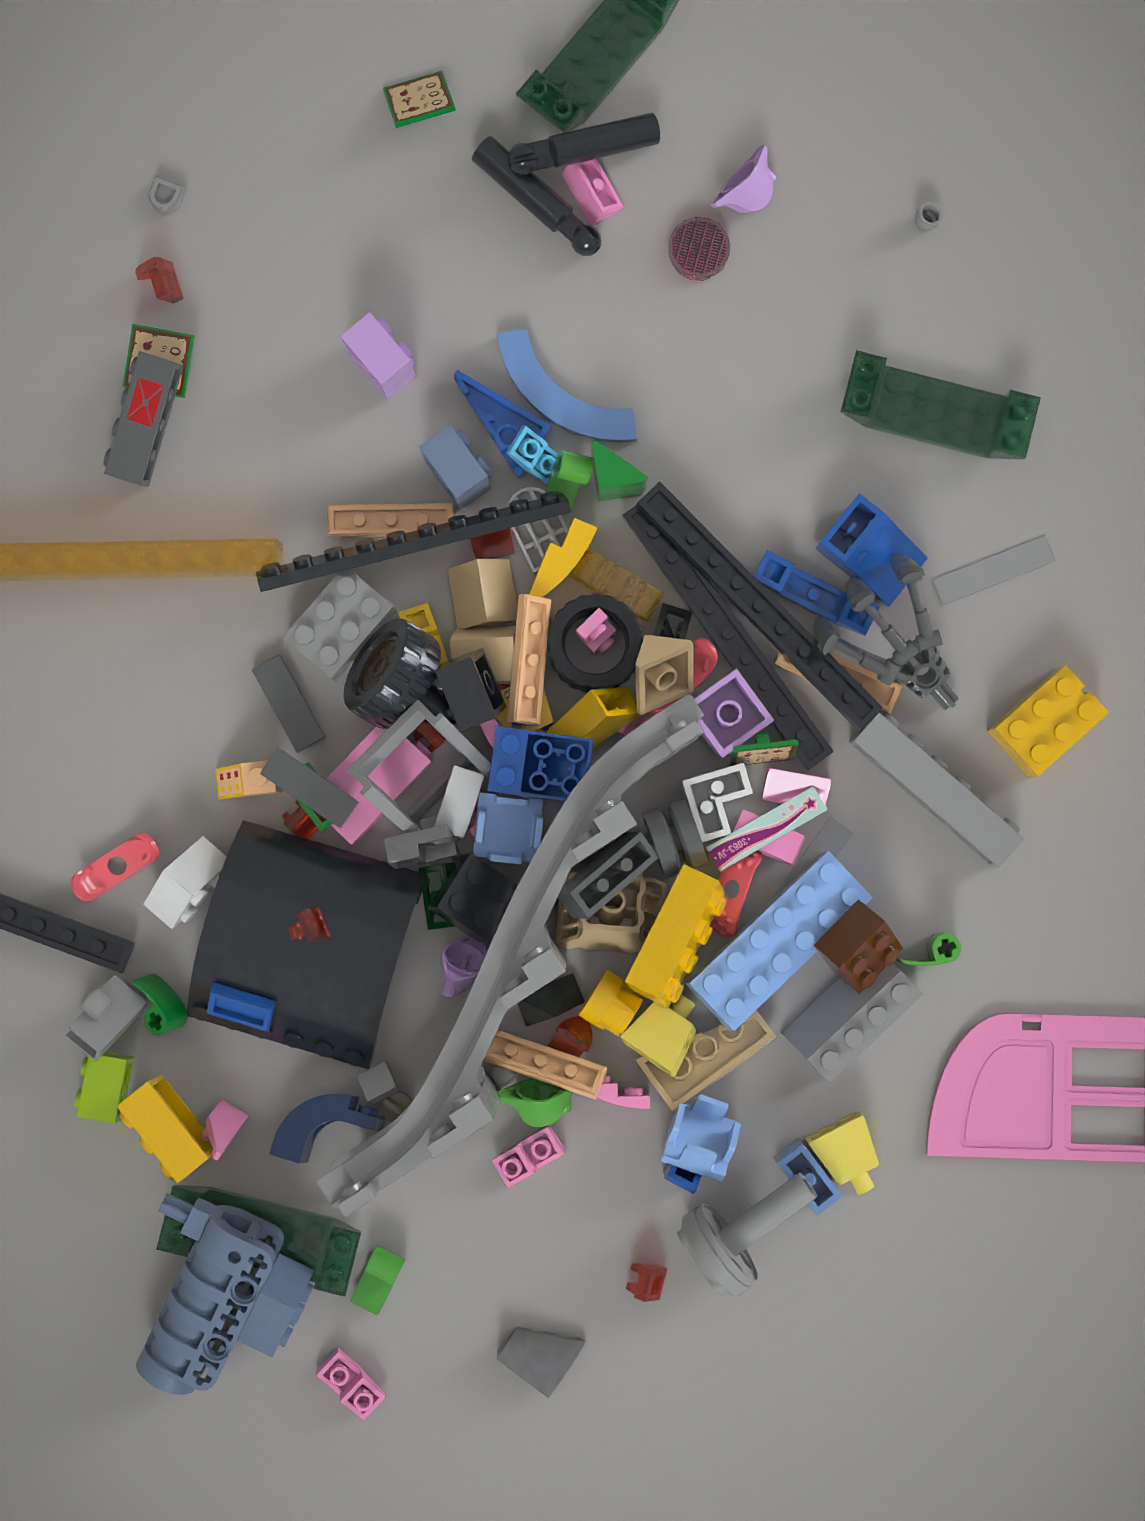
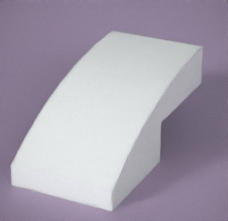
M455 765L452 767L433 827L447 824L453 836L461 839L464 838L483 782V774Z

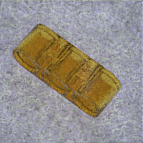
M588 548L570 575L575 581L593 592L604 596L609 595L615 597L620 602H624L635 613L637 618L649 622L664 597V593L653 585Z

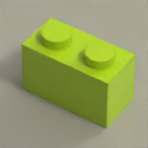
M105 1052L96 1062L89 1056L83 1059L80 1071L81 1076H84L82 1089H78L74 1101V1107L78 1108L76 1117L111 1124L121 1121L119 1116L121 1111L117 1105L127 1097L134 1057Z

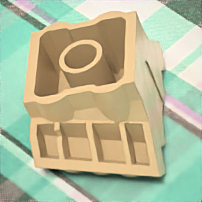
M578 872L569 873L564 884ZM641 873L589 919L572 918L559 900L555 944L565 949L580 947L587 951L610 950L626 954L640 952L666 900L667 884L656 878H645L643 873Z

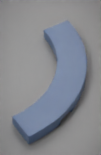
M527 329L496 333L499 350L508 374L521 395L543 417L573 434L594 438L598 441L618 443L637 441L633 408H603L585 403L571 396L555 384L539 364L533 352Z

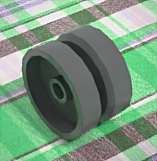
M685 798L669 803L668 814L671 821L669 825L659 808L642 812L648 843L659 857L656 861H658L665 879L678 875L682 869L678 855L681 852L687 866L693 869L708 865L698 828Z

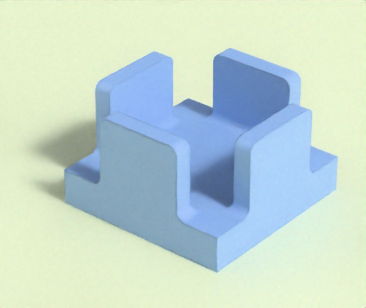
M479 792L472 854L478 857H487L490 861L514 864H522V861L531 862L541 844L543 798Z
M701 1094L697 1096L692 1106L679 1103L676 1111L672 1114L661 1162L722 1182L726 1175L728 1163L735 1152L741 1124L737 1121L724 1117L729 1105Z

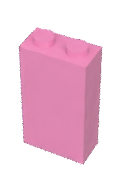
M375 727L326 778V780L359 802L341 829L334 824L331 825L351 845H356L384 814L360 793L364 787L348 768L387 729ZM406 737L368 777L397 802L433 764L428 758L432 753L419 740L413 744Z

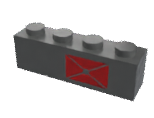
M139 351L138 357L133 358L130 366V375H132L129 388L126 387L121 397L122 413L120 418L115 420L112 429V435L115 436L112 448H109L104 456L103 465L106 467L104 474L140 486H149L183 371V365Z

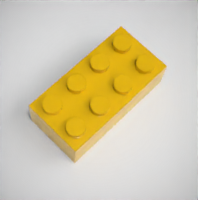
M685 864L683 865L625 980L634 992L666 1008H669L671 1002L676 1003L684 988L681 982L685 974H691L698 961V956L695 954L700 944L705 945L713 929L710 927V924L715 915L718 917L721 915L726 905L727 899L724 898L725 892L719 880Z

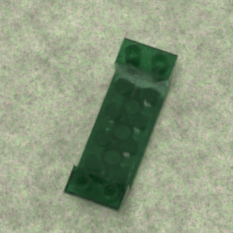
M603 0L541 74L538 70H535L516 92V96L562 133L579 127L588 120L662 32L679 0Z
M856 350L840 410L842 414L866 428L983 458H1026L1041 397L1011 389L1004 396L886 366V357Z
M172 1186L170 1195L193 1206L199 1197L215 1206L228 1205L240 1208L276 1225L284 1235V1241L279 1253L314 1270L310 1278V1282L315 1283L314 1289L343 1297L346 1296L362 1231L334 1217L222 1189L204 1186ZM165 1215L156 1250L188 1257L195 1240L180 1233L184 1223ZM267 1235V1237L264 1239V1243L270 1245L272 1243L273 1237L271 1235ZM254 1262L252 1267L259 1269L261 1264Z

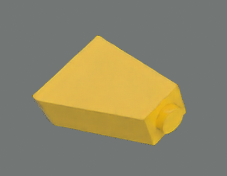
M629 687L590 690L546 733L593 739L592 748H594L640 717L637 713L636 698Z

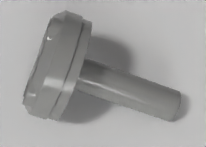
M799 1172L730 1224L713 1207L706 1203L695 1207L683 1216L681 1229L677 1232V1235L717 1294L720 1296L725 1294L740 1296L750 1289L752 1284L758 1281V1272L747 1248L814 1200L817 1194L806 1177Z

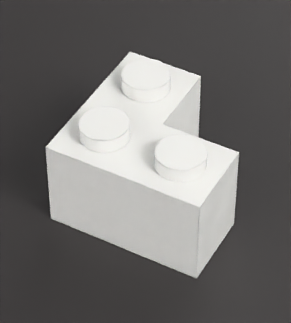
M744 763L680 782L684 798L689 805L702 842L731 834L723 802L753 794Z
M202 836L162 871L143 905L171 929L181 921L186 924L197 913L198 909L196 907L208 895L209 892L207 890L211 886L215 889L227 856Z

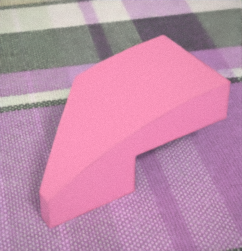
M223 1099L208 1116L205 1122L207 1126L201 1134L204 1141L211 1143L213 1147L211 1156L216 1161L226 1151L232 1139L244 1126L249 1115Z

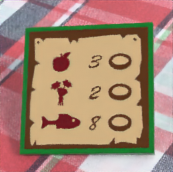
M442 70L383 88L396 128L456 111Z
M132 324L123 387L129 388L132 375H130L131 362L134 357H138L139 351L184 366L175 397L185 398L195 335Z
M769 733L755 734V744L733 746L730 766L741 763L751 765L793 760L799 745L798 739L770 742Z

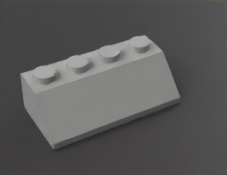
M893 963L887 965L877 975L875 982L870 987L865 988L860 994L839 977L781 1033L827 1082L831 1083L923 994Z

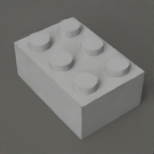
M352 570L339 572L283 638L336 682L354 662L368 639L381 626L386 624L397 610Z

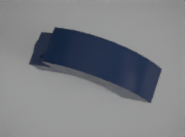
M347 1094L317 1096L297 1106L283 1120L275 1134L269 1155L299 1164L308 1163L314 1141L319 1132L327 1125L336 1121H343L369 1130L380 1131L384 1126L386 1118L377 1116L378 1110L372 1107L359 1105L357 1110L359 1096Z

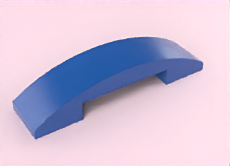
M766 550L754 574V577L764 587L817 616L825 617L834 624L864 636L867 634L873 618L865 609L861 612H855L850 606L846 592L794 567V563ZM871 603L878 612L880 607Z

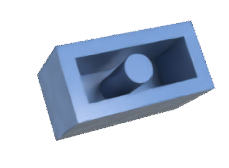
M799 1138L773 1157L789 1179L800 1172L810 1182L817 1197L809 1202L808 1205L816 1215H819L843 1196Z

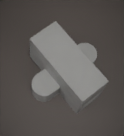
M114 975L101 989L97 988L86 999L81 1009L83 1012L68 1026L70 1031L65 1037L96 1062L144 1012L148 1002Z

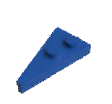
M456 370L454 381L516 477L521 479L525 470L506 453L523 425L527 426L542 439H545L548 435L551 425L459 370Z

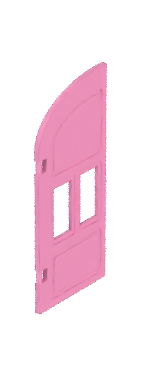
M1003 1013L987 1017L978 1022L961 1038L943 1068L929 1116L926 1155L1145 1162V1137L1144 1145L1071 1143V1105L1145 1107V1087L1072 1085V1047L1145 1050V1017ZM1022 1022H1039V1030L1022 1029Z

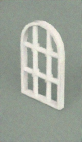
M536 487L520 489L512 495L507 507H509V503L519 500L518 496L522 493L529 492L532 500H537L534 492L543 494L546 491ZM561 515L558 518L562 528L556 531L554 528H551L547 519L542 520L549 534L541 538L536 536L530 523L524 524L533 540L526 545H523L515 527L510 528L513 530L533 574L538 571L539 567L534 568L526 550L534 546V549L537 548L543 559L545 553L540 543L550 539V542L552 541L553 544L560 546L556 536L568 531Z

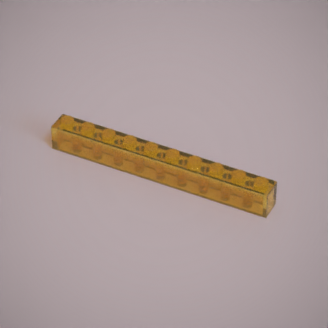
M277 538L0 544V581L255 577L256 571H260L261 567L266 564L278 562L280 565H283V544Z

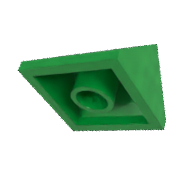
M595 440L591 448V457L593 458V473L598 502L642 495L646 489L648 477Z

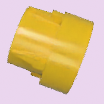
M606 969L578 1015L601 1030L606 1029L619 1036L622 1035L643 1001V996L634 992L624 979Z

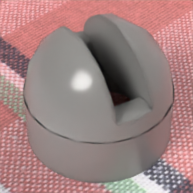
M924 203L916 213L915 222L917 226L924 231L936 228L942 221V210L935 203Z
M494 1066L492 1069V1079L500 1089L505 1088L519 1075L517 1072L499 1066Z

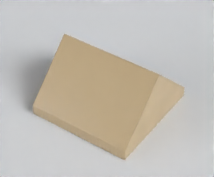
M475 559L448 569L458 629L488 627L516 622L518 607L510 559Z
M516 625L468 629L456 628L449 640L451 659L483 648L497 683L511 684Z
M652 635L644 636L635 664L637 713L640 716L693 692V643L690 640Z

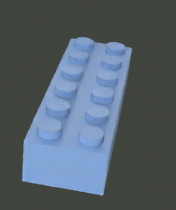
M829 851L823 852L687 980L685 984L728 1030L735 1031L817 952L813 945L858 899L866 905L873 897Z

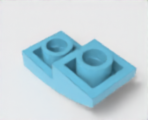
M523 425L506 453L535 479L544 485H548L558 454L547 446L549 443Z

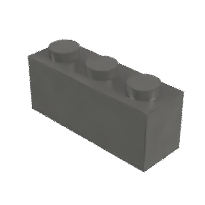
M625 832L563 884L558 898L572 918L589 919L659 857L641 832Z

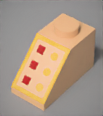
M269 760L240 763L215 769L218 800L282 793V789L260 774Z

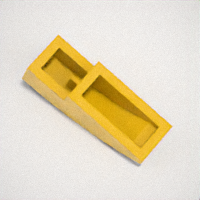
M573 518L561 547L553 543L548 544L528 595L543 597L564 580L589 547L597 527Z

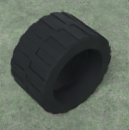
M599 593L586 596L581 595L577 599L567 602L555 614V618L549 627V635L547 636L548 655L554 671L558 673V677L563 682L565 681L569 684V687L581 690L583 693L597 689L619 688V685L626 683L636 670L635 664L643 642L641 624L638 623L635 613L624 602L616 600L615 597L604 596ZM600 608L609 619L620 627L625 639V651L621 660L614 668L604 673L591 674L581 671L569 660L565 650V639L569 629L577 620L592 615Z

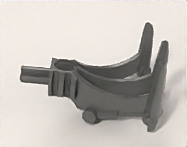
M896 554L890 559L892 570L897 576L898 582H901L902 585L907 584L919 635L915 636V640L911 641L909 639L907 642L904 641L891 624H887L871 603L875 601V594L869 586L858 577L850 578L844 588L851 608L855 612H861L864 609L882 629L881 633L895 649L892 653L893 657L887 659L879 657L841 639L838 630L833 628L830 622L823 616H818L813 625L815 638L818 643L817 647L820 648L819 651L826 656L827 653H831L836 648L859 660V664L878 673L877 679L880 682L891 686L894 679L897 678L909 690L914 691L919 698H924L931 694L943 710L949 707L952 709L959 698L945 682L951 673L945 665V661L941 658L939 650L936 648L942 645V638L938 629L933 631L928 611L923 606L916 582L922 580V576L925 575L923 568L905 554ZM929 667L927 673L917 675L920 669Z

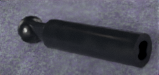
M646 113L551 135L548 139L518 143L511 148L508 154V165L516 174L528 175L533 171L550 167L560 168L649 147L660 142V127L654 113Z
M492 136L484 139L472 156V161L552 232L559 231L571 242L576 253L582 256H591L600 249L602 240L597 228L585 225L573 214V207L536 174L532 172L528 175H519L512 171L507 160L509 151Z

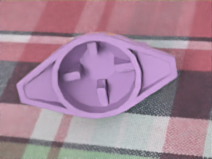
M765 145L760 146L736 171L711 202L710 206L713 208L726 206L739 213H750L758 211L768 204L773 194V181L776 179V176L768 168V150Z
M467 935L444 947L440 959V977L443 987L442 994L444 996L452 997L454 993L459 995L474 984L487 954L486 943H479Z

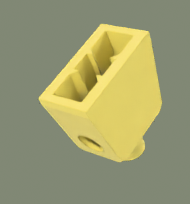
M683 995L670 1008L653 1002L621 1035V1039L626 1046L674 1078L696 1033L694 1025L686 1020L695 1004Z
M859 1111L805 1138L807 1144L838 1185L851 1181L857 1195L864 1194L875 1187L867 1171L877 1167L879 1162L866 1120Z

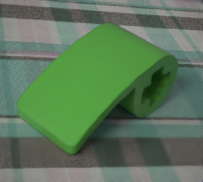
M560 450L553 466L546 492L557 491L558 494L563 493L569 500L570 509L573 510L580 485H586L591 477L593 458Z
M942 932L935 933L928 939L926 945L929 960L897 958L896 961L918 966L949 963L956 960L960 955L961 944L954 935ZM941 940L950 944V947L945 951L946 955L937 950L938 947L942 946Z
M377 1245L350 1301L378 1315L406 1259Z

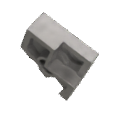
M447 824L384 838L388 864L394 869L430 865L448 857H451L453 862L457 861L461 856L457 842Z
M516 1326L497 1352L496 1359L549 1398L585 1345V1341L578 1337L576 1339L555 1336V1333H537L531 1329Z

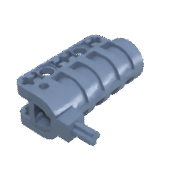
M167 1193L158 1212L184 1223L180 1233L194 1239L195 1242L139 1355L136 1368L141 1377L155 1388L171 1394L185 1395L192 1393L195 1389L200 1391L208 1390L216 1383L274 1265L275 1259L282 1247L284 1235L276 1225L240 1208L228 1205L215 1206L199 1197L193 1206ZM267 1235H271L273 1237L272 1243L270 1245L264 1243V1239L267 1237ZM254 1262L261 1264L256 1274L250 1272ZM244 1283L250 1285L245 1295L239 1293ZM234 1303L240 1305L238 1310L233 1308ZM227 1317L233 1319L229 1330L222 1328ZM217 1338L223 1340L218 1352L211 1349ZM205 1368H210L206 1377L201 1378Z

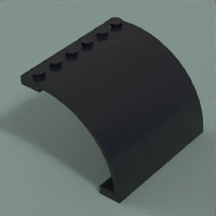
M243 820L225 859L205 918L191 976L187 1015L200 1021L210 1022L231 1030L254 1035L261 1039L271 1040L292 1048L315 1053L322 1057L369 1069L373 1060L377 1034L395 967L415 905L419 903L426 874L408 868L394 869L390 864L381 860ZM217 983L276 1001L269 1032L207 1014L210 990L213 984Z

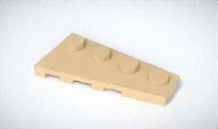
M756 1010L735 1031H730L721 1024L712 1030L696 1034L674 1078L644 1057L635 1059V1061L674 1113L679 1103L687 1104L774 1040L776 1035Z

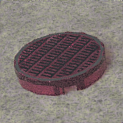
M693 217L684 220L674 229L669 239L668 256L670 262L681 276L689 280L704 281L710 279V277L715 276L724 269L729 259L730 241L727 232L718 222L709 218Z

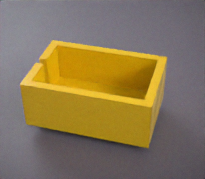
M1067 665L1055 669L987 732L1029 778L1042 774L1109 712L1090 691L1085 693L1081 691L1085 685Z
M162 1074L147 1081L117 1105L121 1111L119 1116L122 1122L128 1128L136 1130L141 1137L139 1142L145 1151L149 1154H155L161 1162L159 1167L163 1174L170 1180L174 1179L177 1184L211 1157L213 1147L210 1142L204 1141L201 1136L205 1128Z

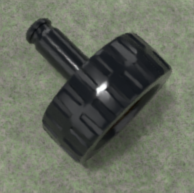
M394 619L381 626L364 644L349 670L343 692L346 707L374 726L388 729L419 700L433 715L437 716L441 713L451 723L447 714L449 704L444 694L441 695L437 687L433 685L434 677L436 676L435 670L439 668L441 660L439 643L427 632L405 619Z

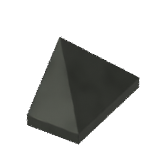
M662 603L653 636L686 639L692 612Z
M574 973L549 982L518 1002L517 1005L527 1027L557 1017L585 1003Z

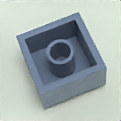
M448 425L420 445L419 448L425 463L459 510H461L490 490L488 479L491 478V475L489 474L488 466L481 456L478 455L474 458L471 454L473 452L470 447L471 443L463 431L460 429L456 432L451 425Z
M279 1253L237 1341L270 1357H273L278 1345L285 1347L293 1331V1328L288 1325L294 1327L295 1323L297 1324L305 1307L300 1301L306 1303L314 1287L313 1284L309 1283L314 1270Z

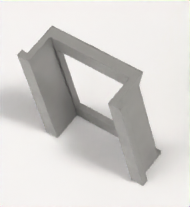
M419 700L401 715L348 768L364 787L360 793L404 833L422 830L416 824V821L444 795L452 768L408 812L376 785L368 775L425 719L463 756L455 766L469 770L475 765L488 779L490 778L491 763L441 713L435 717Z

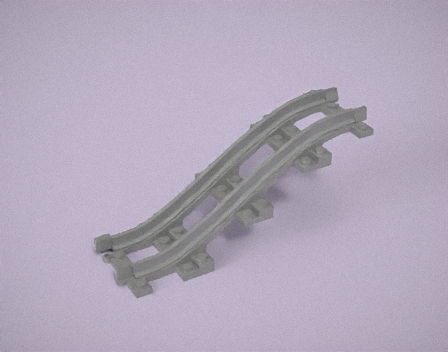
M690 694L685 695L651 717L618 741L592 765L572 790L550 825L519 882L460 1015L418 1094L395 1120L369 1139L331 1163L333 1170L319 1178L318 1185L333 1210L339 1208L344 1217L348 1216L374 1199L380 1190L429 1158L433 1157L435 1159L494 1120L500 1101L497 1093L499 1089L488 1073L485 1074L482 1062L499 1025L509 1008L566 972L567 960L554 940L551 939L546 926L549 914L571 867L637 825L635 819L623 801H621V796L649 770L689 746L699 738L698 736L704 733L697 720L705 715Z

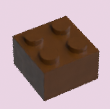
M859 899L813 945L831 970L858 994L865 988L870 987L875 982L877 975L887 965L892 964L903 949L887 923Z

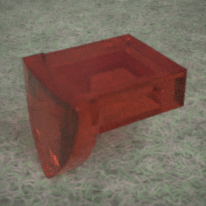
M153 257L136 268L137 280L151 279L158 299L173 304L184 299L172 262L161 257Z
M510 528L470 538L476 559H494L515 554Z
M580 1016L564 1020L557 1026V1033L547 1045V1047L580 1057L584 1051L588 1052L592 1046L593 1034L590 1022Z

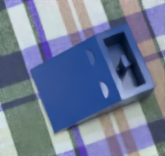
M860 493L815 548L851 578L858 577L865 582L874 592L875 597L887 607L893 603L906 586L898 582L897 576L891 567V557L896 554H905L920 567L928 559L882 510Z
M496 726L488 791L566 801L572 790L590 768L593 739Z

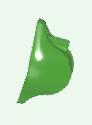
M534 1078L520 1081L497 1091L500 1101L516 1109L522 1120L533 1127L551 1125L561 1118L563 1113L571 1111V1096L574 1093Z

